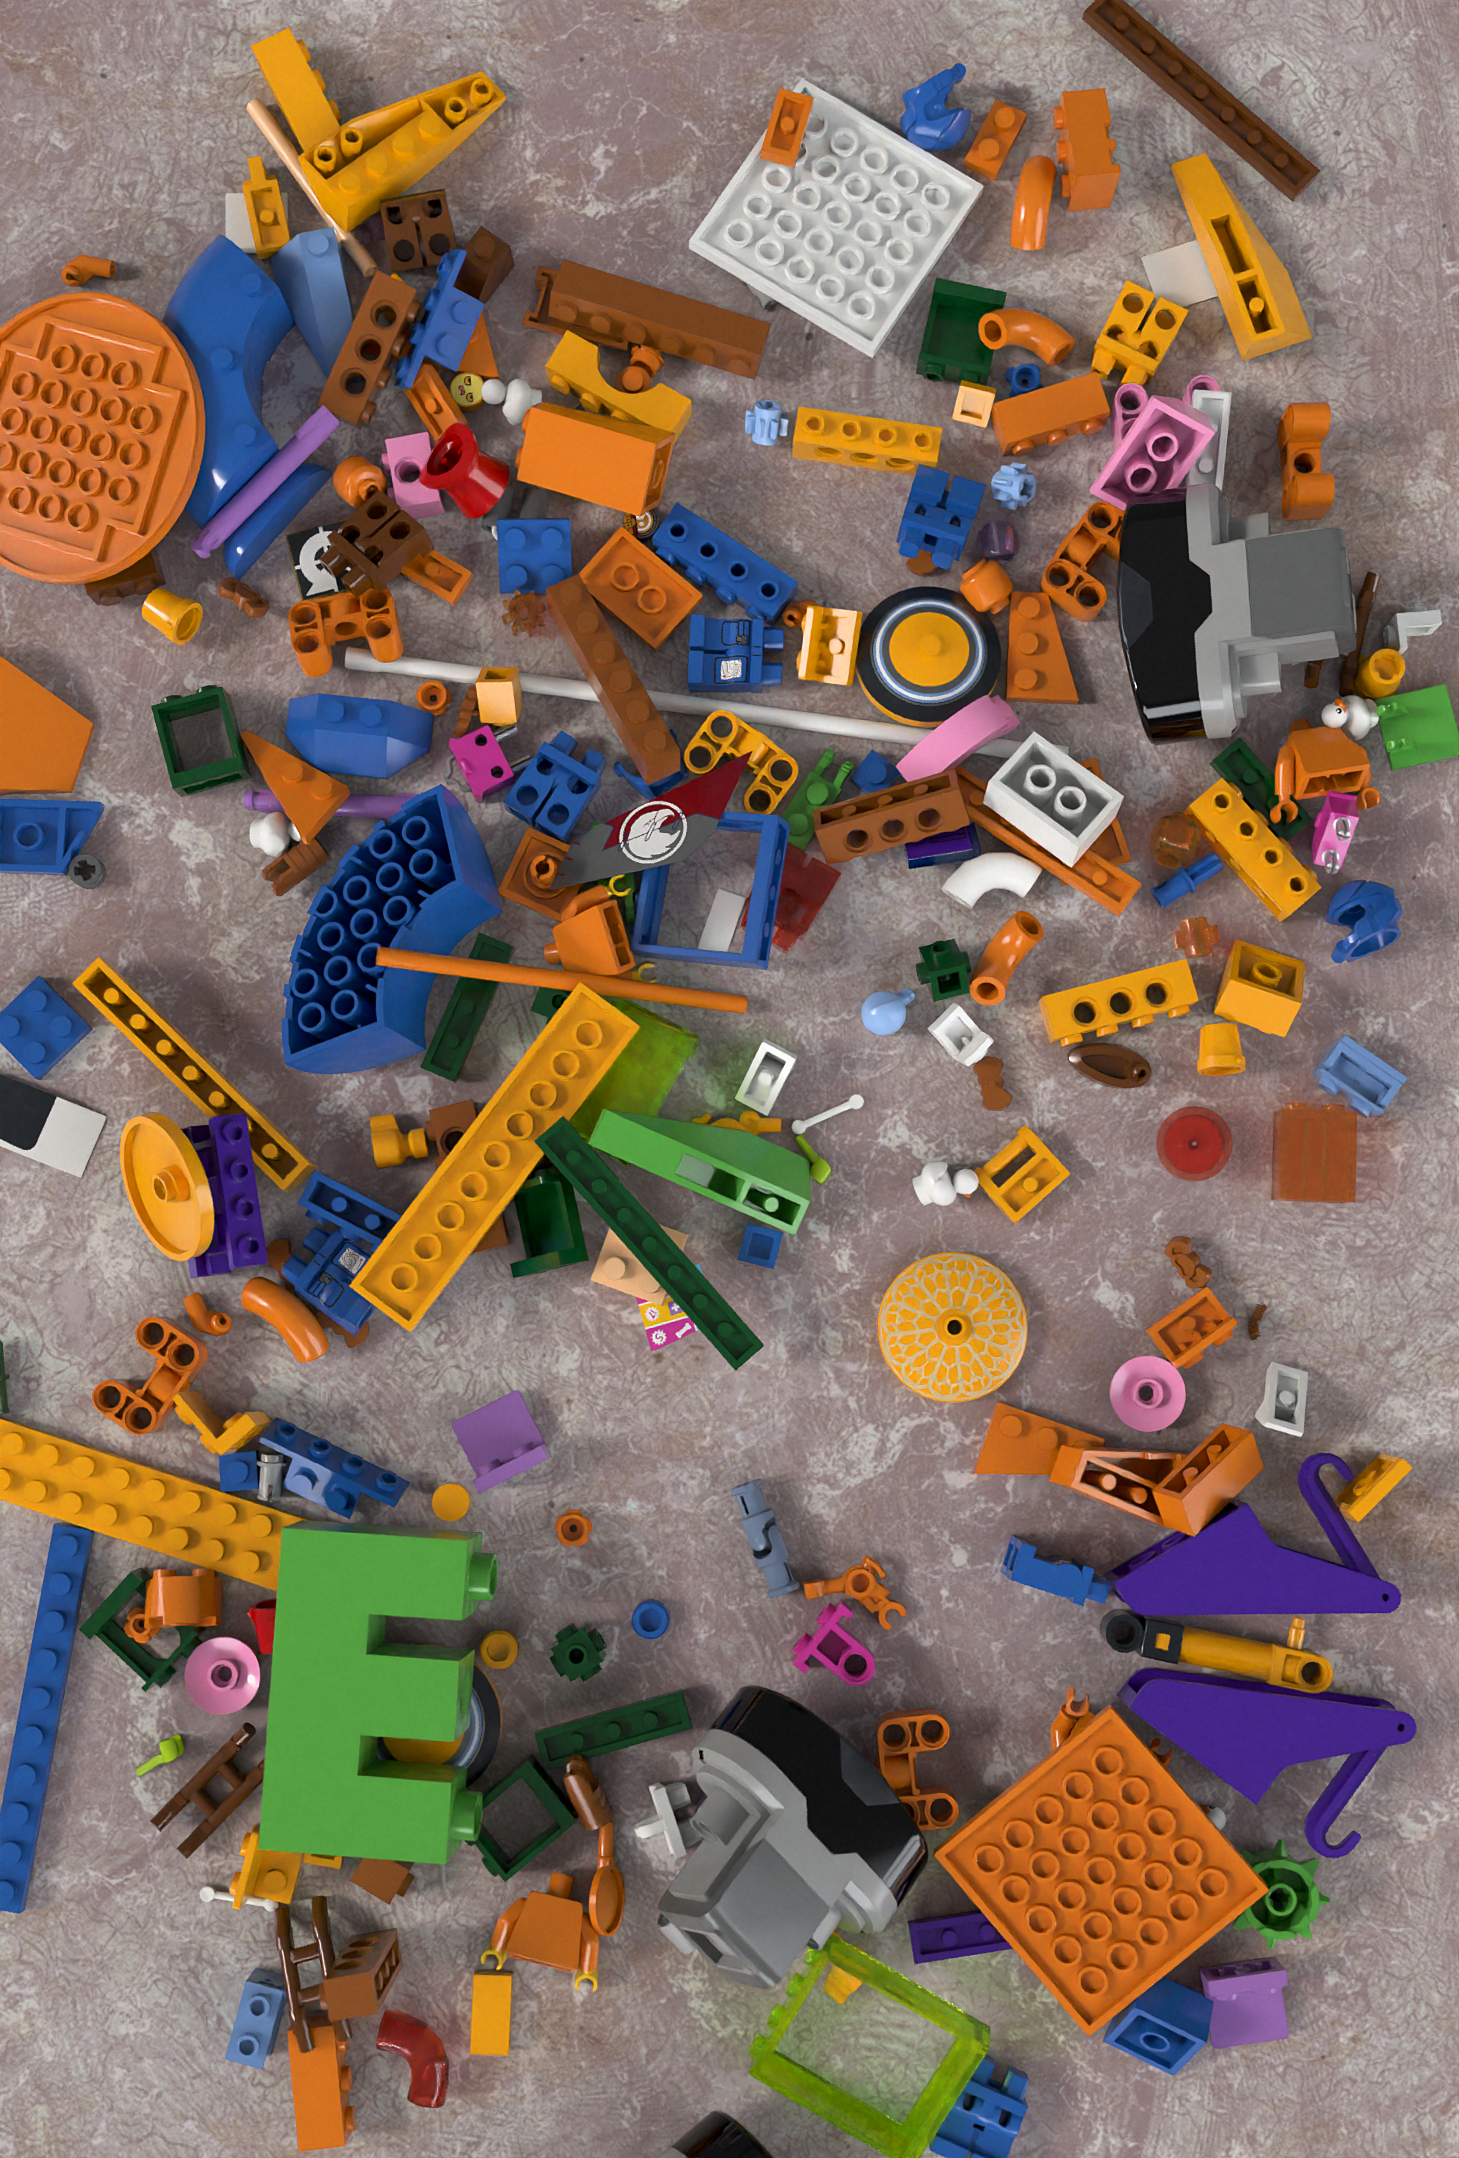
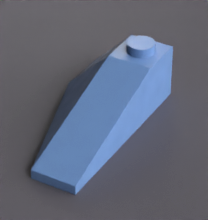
M334 227L297 234L270 257L275 284L279 287L296 326L327 379L355 319L342 248ZM357 377L352 379L349 384L366 380Z

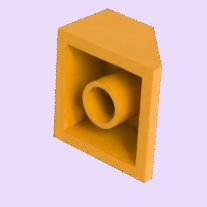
M1235 938L1217 989L1214 1014L1220 1015L1232 1022H1240L1255 1027L1264 1033H1273L1285 1038L1302 1005L1305 962Z

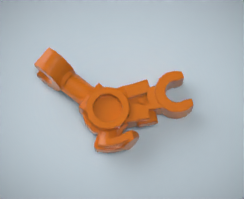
M867 1555L863 1556L861 1565L851 1566L846 1572L841 1573L842 1577L802 1581L806 1599L824 1597L827 1594L844 1592L845 1595L856 1598L862 1606L865 1605L871 1614L877 1611L878 1622L887 1630L892 1628L885 1618L888 1610L895 1609L903 1617L906 1615L905 1608L899 1602L887 1599L891 1592L882 1584L879 1585L875 1578L877 1573L882 1579H885V1571L876 1560Z

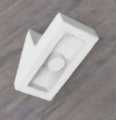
M764 1038L735 1099L768 1116L798 1056Z
M1271 1362L1266 1373L1264 1401L1255 1414V1418L1263 1426L1298 1437L1303 1435L1308 1372Z

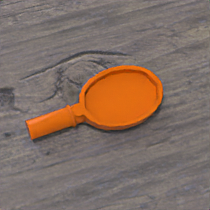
M609 1821L605 1826L599 1828L598 1855L596 1856L598 1858V1867L592 1881L588 1901L592 1928L597 1935L603 1937H611L616 1933L622 1921L625 1905L624 1880L620 1870L615 1866V1857L613 1856V1821Z

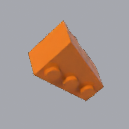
M1062 1445L1049 1481L1139 1520L1165 1527L1152 1490L1189 1454L1165 1449Z

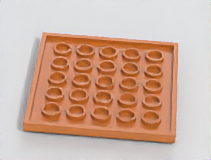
M1111 1703L937 1846L933 1853L936 1859L1088 2037L1269 1891L1268 1885Z

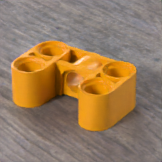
M717 710L708 716L684 752L683 762L686 769L694 775H704L715 767L723 754L734 760L752 751L744 769L756 778L743 797L742 805L746 813L769 815L784 797L798 775L797 763L790 755L777 747L772 740L759 730L747 725L727 710ZM719 718L728 720L732 726L731 734L724 738L715 736L711 730L713 721ZM703 748L708 751L711 758L710 763L706 767L697 768L691 764L689 755L694 749ZM784 762L788 764L791 769V776L788 780L781 782L772 777L771 767L774 763ZM756 791L764 792L770 800L768 809L762 812L753 810L749 804V797L752 793Z

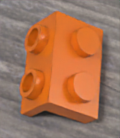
M1205 1286L1149 1326L1145 1331L1170 1364L1176 1368L1183 1365L1185 1369H1188L1204 1357L1201 1351L1213 1343L1217 1347L1234 1335L1231 1329L1239 1323L1235 1317L1228 1315L1208 1286Z

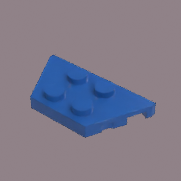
M0 799V873L67 875L70 862L79 855L104 812L105 805L102 802Z

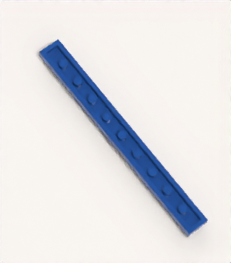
M55 1523L53 1525L0 1811V1911L20 1914L26 1907L94 1536L93 1530L81 1526Z

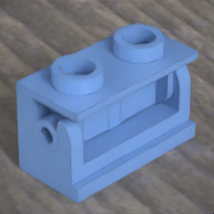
M1347 1035L1341 1036L1333 1042L1311 1074L1319 1080L1317 1085L1323 1091L1332 1096L1339 1094L1350 1102L1348 1107L1364 1118L1382 1115L1384 1111L1381 1108L1385 1109L1402 1084L1407 1080V1077Z
M255 1968L246 1980L225 2056L226 2060L263 2069L266 2056L271 2057L287 2001L282 1974Z

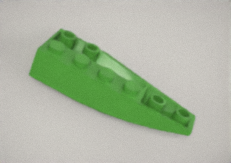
M603 1108L588 1142L591 1146L793 1235L796 1234L810 1203V1160L747 1131Z

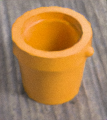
M157 588L146 598L142 607V618L162 632L169 641L176 645H184L198 631L203 618V608L191 598H184L163 588Z
M1389 648L1380 649L1366 656L1361 655L1355 680L1356 692L1364 699H1371L1372 701L1394 696V692L1398 689L1406 669L1402 655L1396 650Z
M1216 1023L1200 1028L1199 1056L1196 1061L1198 1074L1203 1076H1228L1239 1074L1246 1070V1058L1243 1056L1237 1025Z

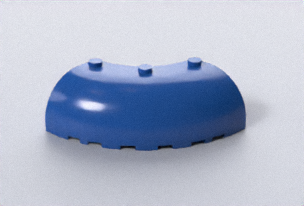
M218 235L200 253L182 277L162 318V322L176 335L186 349L198 375L204 398L206 424L203 457L194 488L184 507L200 530L279 451L263 423L261 412L262 377L267 361L271 360L280 342L296 325L279 287L245 252L223 235Z
M440 784L402 804V810L394 814L386 822L381 819L373 826L375 831L360 845L355 843L337 864L340 867L327 886L322 885L307 912L311 916L304 928L303 934L297 935L289 962L293 966L289 984H284L283 996L287 998L285 1018H282V1044L286 1065L308 1073L343 1074L381 1067L427 1050L425 1041V1013L429 993L437 973L376 965L378 946L449 955L455 946L478 925L503 913L493 869L481 837L463 805L444 785Z

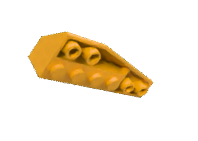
M483 71L355 117L299 155L298 161L321 208L345 233H348L379 211L382 199L400 196L444 160L506 100V95Z
M1206 153L1172 163L1171 171L1242 361L1311 339V332L1288 271Z

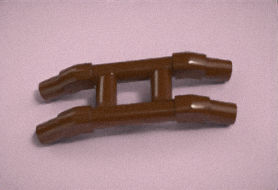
M1367 571L1355 606L1357 632L1355 633L1356 649L1349 653L1339 654L1338 656L1344 658L1339 677V695L1342 697L1354 695L1361 649L1369 615L1377 594L1376 590L1381 578L1380 574ZM1323 659L1305 662V687L1312 689L1318 686Z
M244 1723L219 1751L150 1820L153 1826L161 1832L190 1801L207 1816L176 1848L186 1859L263 1782L265 1758L246 1777L230 1762L255 1735L256 1729L251 1723ZM218 1772L234 1788L219 1805L203 1790Z
M323 1895L315 1896L311 1900L312 1929L314 1940H316L315 1943L294 1949L290 1908L279 1907L274 1911L276 1926L274 1928L275 1942L280 1956L289 2005L290 2023L293 2034L296 2036L300 2053H307L315 2049L305 2005L319 2001L320 1983L301 1988L297 1964L319 1958L324 1979L336 1960L331 1939L332 1932L330 1917L328 1916L327 1898ZM348 2019L331 2021L334 2025L338 2042H343L353 2037Z

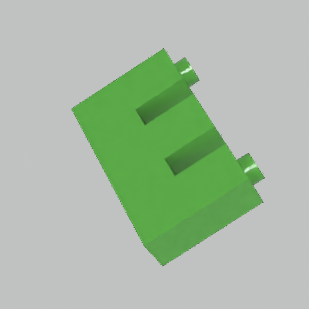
M302 1520L282 1528L258 1849L446 1865L462 1846V1840H477L482 1821L483 1797L479 1791H466L467 1766L378 1760L376 1757L378 1736L455 1742L470 1727L475 1649L385 1642L386 1615L463 1621L477 1611L478 1600L492 1601L497 1587L498 1557L496 1553L481 1552L483 1532Z

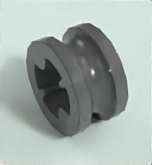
M80 854L70 862L68 874L71 880L80 887L94 889L104 882L106 869L104 864L90 854ZM86 863L95 868V874L90 873L92 878L89 880L79 875L80 869L85 870L82 866Z

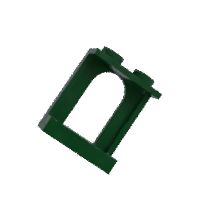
M138 1568L126 1576L79 1630L89 1640L97 1636L146 1682L142 1686V1689L146 1692L155 1685L162 1688L174 1676L177 1670L173 1665L181 1656L188 1659L193 1651L203 1643L199 1636L207 1628L205 1626H174L180 1635V1645L168 1659L164 1660L153 1657L133 1638L128 1637L125 1630L114 1619L138 1593L145 1599L146 1581L153 1578L143 1568Z

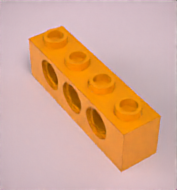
M798 406L792 457L915 476L918 464L936 469L943 428Z
M1186 958L1046 995L1038 1003L1050 1044L1060 1041L1061 1047L1082 1042V1035L1096 1032L1098 1038L1119 1032L1118 1026L1131 1022L1133 1028L1154 1023L1153 1016L1167 1013L1169 1019L1190 1013L1189 1007L1196 1004L1199 1000ZM1148 987H1156L1162 992L1163 1001L1161 1004H1153L1147 999L1146 990ZM1120 996L1124 998L1128 1006L1127 1012L1124 1014L1114 1012L1110 1006L1111 997ZM1083 1005L1090 1009L1092 1013L1090 1023H1081L1075 1018L1074 1009L1076 1006Z

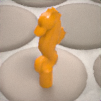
M749 1110L740 1115L739 1121L727 1117L707 1124L711 1119V1115L708 1112L701 1118L696 1117L691 1121L692 1123L743 1130L756 1136L760 1132L781 1133V1118H760L758 1113Z

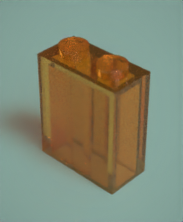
M1285 1103V1109L1273 1112L1271 1200L1338 1204L1355 1202L1357 1112H1345V1105L1338 1104L1322 1105V1110H1308L1307 1103Z

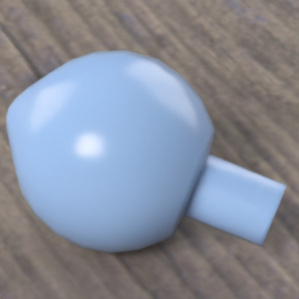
M906 987L898 994L888 991H878L871 994L864 1001L861 1009L864 1026L870 1032L880 1036L892 1035L897 1032L905 1022V1006L915 999L913 991Z

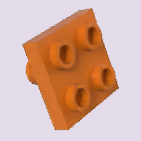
M527 827L498 889L499 896L562 923L563 911L572 899L580 894L584 883L549 890L570 845Z

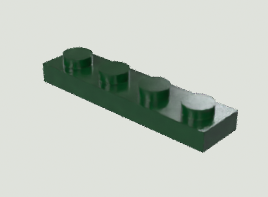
M479 933L469 958L509 964L515 948ZM460 976L420 1068L454 1083L457 1082L498 989L499 981Z
M678 1689L536 1730L534 1734L544 1771L566 1765L567 1759L573 1753L575 1755H582L585 1759L692 1729V1723L683 1690Z

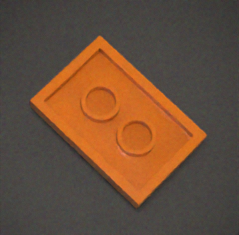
M622 526L579 573L594 601L654 652H657L704 600L703 594Z

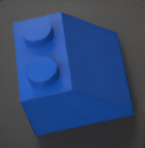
M1163 1976L1112 2018L1103 2042L1174 2076L1207 2043L1214 2001L1200 1995L1199 1992L1192 1988L1184 1987Z

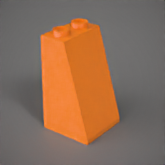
M546 402L530 407V410L526 411L522 422V431L526 432L524 443L518 449L515 459V467L519 468L517 480L639 517L660 505L676 433Z

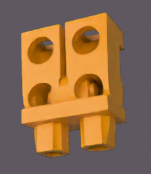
M1126 280L1095 344L1089 373L1097 371L1099 379L1107 380L1112 368H1115L1125 373L1119 387L1128 383H1136L1142 387L1145 383L1149 385L1172 342L1182 328L1189 310L1160 296L1141 331L1139 328L1145 320L1156 294ZM1131 295L1138 296L1141 300H1139V299H1137V298H1135V297H1133V296H1131ZM1163 311L1170 312L1173 316H1171V315H1169V314H1167V313H1165V312H1163Z

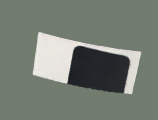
M0 1074V1146L81 1178L107 1116Z

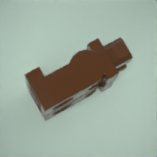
M379 489L341 525L338 532L334 530L327 536L332 547L319 560L326 572L333 578H336L349 567L351 570L341 578V581L348 591L358 598L370 587L378 593L382 592L387 587L385 583L395 579L402 567L418 554L424 558L434 549V546L425 528Z

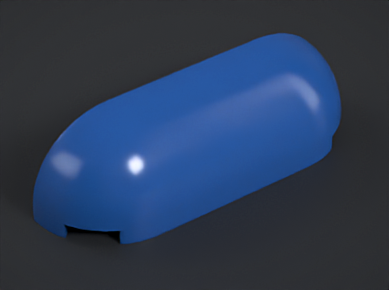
M301 463L224 541L223 557L226 567L233 578L240 580L329 480L332 476L329 470L315 463Z

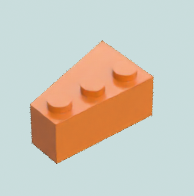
M1105 88L1064 91L1061 94L1058 107L1053 108L1052 115L1054 130H1059L1060 141L1056 142L1057 164L1063 163L1064 173L1059 178L1060 197H1066L1067 211L1110 208L1121 170L1120 164L1112 165L1111 152L1116 151L1115 138H1109L1108 126H1111V118Z

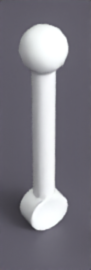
M855 1094L850 1097L848 1102L805 1121H794L792 1123V1131L796 1134H802L807 1127L850 1108L860 1109L863 1106L864 1100L862 1096Z
M206 1885L200 1891V1898L204 1902H210L213 1899L233 1902L235 1897L228 1892L217 1891L213 1885ZM252 1896L245 1903L262 1906L269 1912L275 1911L279 1906L277 1901Z

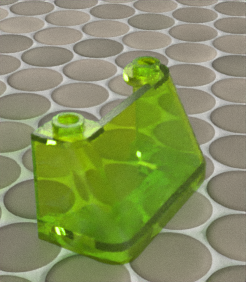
M622 998L619 1002L613 1000L610 1004L638 1024L641 1029L571 1120L570 1124L588 1143L603 1108L656 1117L680 1073L684 1071L686 1067L684 1061H688L690 1057L693 1058L701 1044L700 1036L626 998ZM591 1146L595 1152L630 1170L632 1163Z

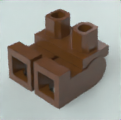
M445 188L381 200V215L392 273L425 266L418 232H421L428 266L438 265L445 253L449 254L450 251L458 249Z

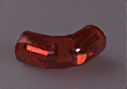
M385 2009L378 2031L376 2050L397 2054L408 2062L411 2069V2080L407 2099L411 2103L425 2108L444 2106L449 2086V2058L441 2038L425 2021L404 2012Z

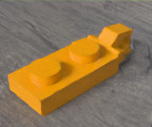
M256 156L247 158L251 179L243 181L244 186H242L256 253L260 260L273 256L291 240L278 180L275 174L267 176L262 157Z

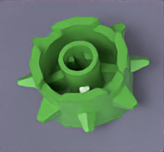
M1278 1839L1274 1849L1258 1850L1254 1853H1250L1245 1849L1240 1851V1854L1268 1885L1269 1891L1236 1917L1233 1923L1234 1928L1238 1931L1254 1926L1265 1936L1268 1949H1274L1278 1940L1297 1937V1933L1309 1940L1312 1937L1309 1923L1313 1924L1316 1920L1319 1907L1330 1902L1327 1896L1319 1893V1889L1312 1879L1319 1865L1317 1859L1296 1861L1287 1853L1285 1842L1282 1839ZM1280 1888L1282 1890L1281 1894H1275V1899L1272 1900L1270 1894L1275 1889Z

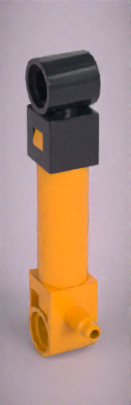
M1122 1609L1109 1611L1100 1623L1102 1638L1108 1645L1120 1653L1135 1651L1144 1658L1173 1664L1181 1662L1264 1680L1268 1684L1308 1693H1320L1326 1690L1333 1679V1669L1330 1663L1318 1653L1302 1648L1305 1633V1619L1302 1617H1293L1292 1625L1289 1628L1287 1644L1268 1640L1267 1643L1185 1626L1178 1621L1150 1615H1141L1140 1621H1138L1133 1615ZM1119 1622H1128L1130 1625L1129 1635L1123 1640L1114 1639V1626ZM1308 1662H1315L1317 1666L1315 1676L1309 1680H1304L1302 1677L1303 1666Z

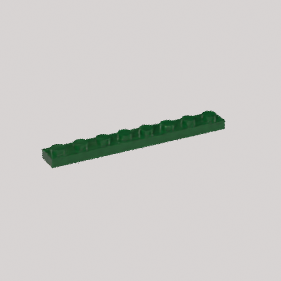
M564 1116L534 1140L538 1147L735 1371L764 1347L763 1342Z

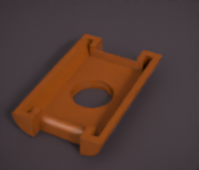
M538 266L535 276V288L541 289L535 312L525 311L522 327L564 336L568 330L593 344L622 351L629 350L630 341L600 333L586 327H577L570 322L550 317L551 289L559 270Z

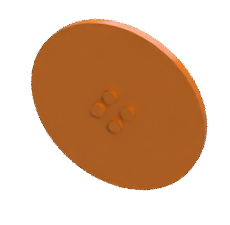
M100 292L66 293L45 299L28 307L0 328V564L15 573L35 581L55 585L86 584L115 575L136 563L163 539L182 513L192 493L199 474L205 443L206 417L200 381L186 349L176 335L161 320L137 304L115 295Z

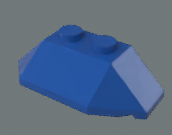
M318 693L290 699L285 735L308 764L323 773L388 780L420 756L422 757L430 752L434 715L394 701Z

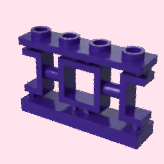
M245 1114L214 1116L208 1119L209 1125L189 1126L181 1129L195 1149L203 1166L214 1208V1232L208 1249L203 1254L188 1259L191 1279L231 1273V1269L253 1267L266 1264L268 1261L248 1123Z

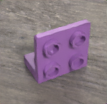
M518 1390L452 1423V1428L477 1478L472 1481L479 1494L551 1457L539 1429Z
M1276 1957L1199 1968L1203 1996L1214 2001L1209 2028L1213 2048L1233 2047L1289 2037L1281 1987L1288 1986L1286 1970Z

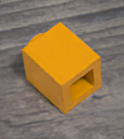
M518 666L482 667L475 682L481 723H492L495 726H507L517 723L523 709Z

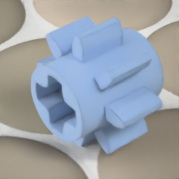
M760 400L755 403L754 410H746L745 433H752L753 442L760 445H775L779 441V435H788V412H782V405L771 400Z
M1012 462L1010 466L1002 465L1001 470L997 471L993 476L991 482L993 498L1001 500L1002 508L1015 510L1017 506L1026 507L1027 502L1034 497L1036 480L1034 473L1026 472V464Z

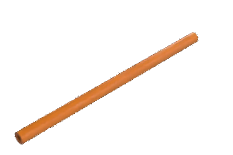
M378 946L376 965L567 991H573L578 983L581 982L597 995L745 1014L748 999L745 995Z

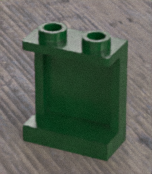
M936 278L916 374L923 375L925 379L933 382L947 380L957 382L960 385L961 381L964 380L986 386L994 349H990L982 342L978 325L980 319L985 314L1004 308L1007 292Z
M553 1168L533 1171L531 1173L532 1179L529 1176L513 1197L527 1258L510 1264L513 1278L539 1274L589 1261L573 1185L562 1173L555 1174Z

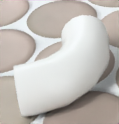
M1011 852L985 853L964 862L946 880L941 890L954 901L969 909L973 908L977 900L985 892L992 889H1007L1024 898L1040 875L1043 867Z

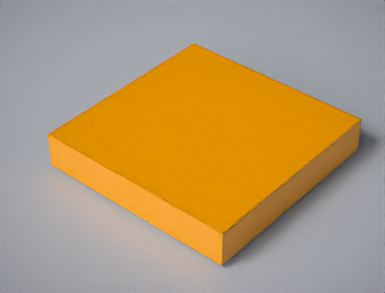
M1379 1453L1333 1500L1344 1518L1359 1522L1412 1467L1404 1458Z

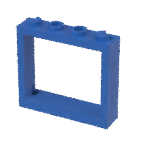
M724 811L715 830L761 834L742 953L657 945L670 864L642 870L641 889L637 891L635 897L637 909L635 925L630 929V934L633 935L631 951L644 958L767 970L790 824L778 815Z

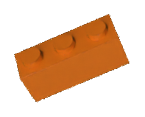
M1096 371L993 403L990 420L1002 456L1014 454L1015 457H1020L1032 452L1035 447L1048 443L1049 446H1056L1067 441L1069 436L1079 433L1087 436L1100 431L1105 426L1111 411Z
M1222 1423L1152 1490L1165 1527L1195 1537L1264 1468L1252 1431Z
M328 2015L308 2017L315 2043V2049L310 2052L300 2053L291 2025L287 2030L298 2152L343 2147L346 2145L352 2131L356 2130L355 2106H349L348 2091L352 2090L353 2085L351 2066H345L344 2051H347L349 2047V2040L338 2042L334 2025L329 2022Z

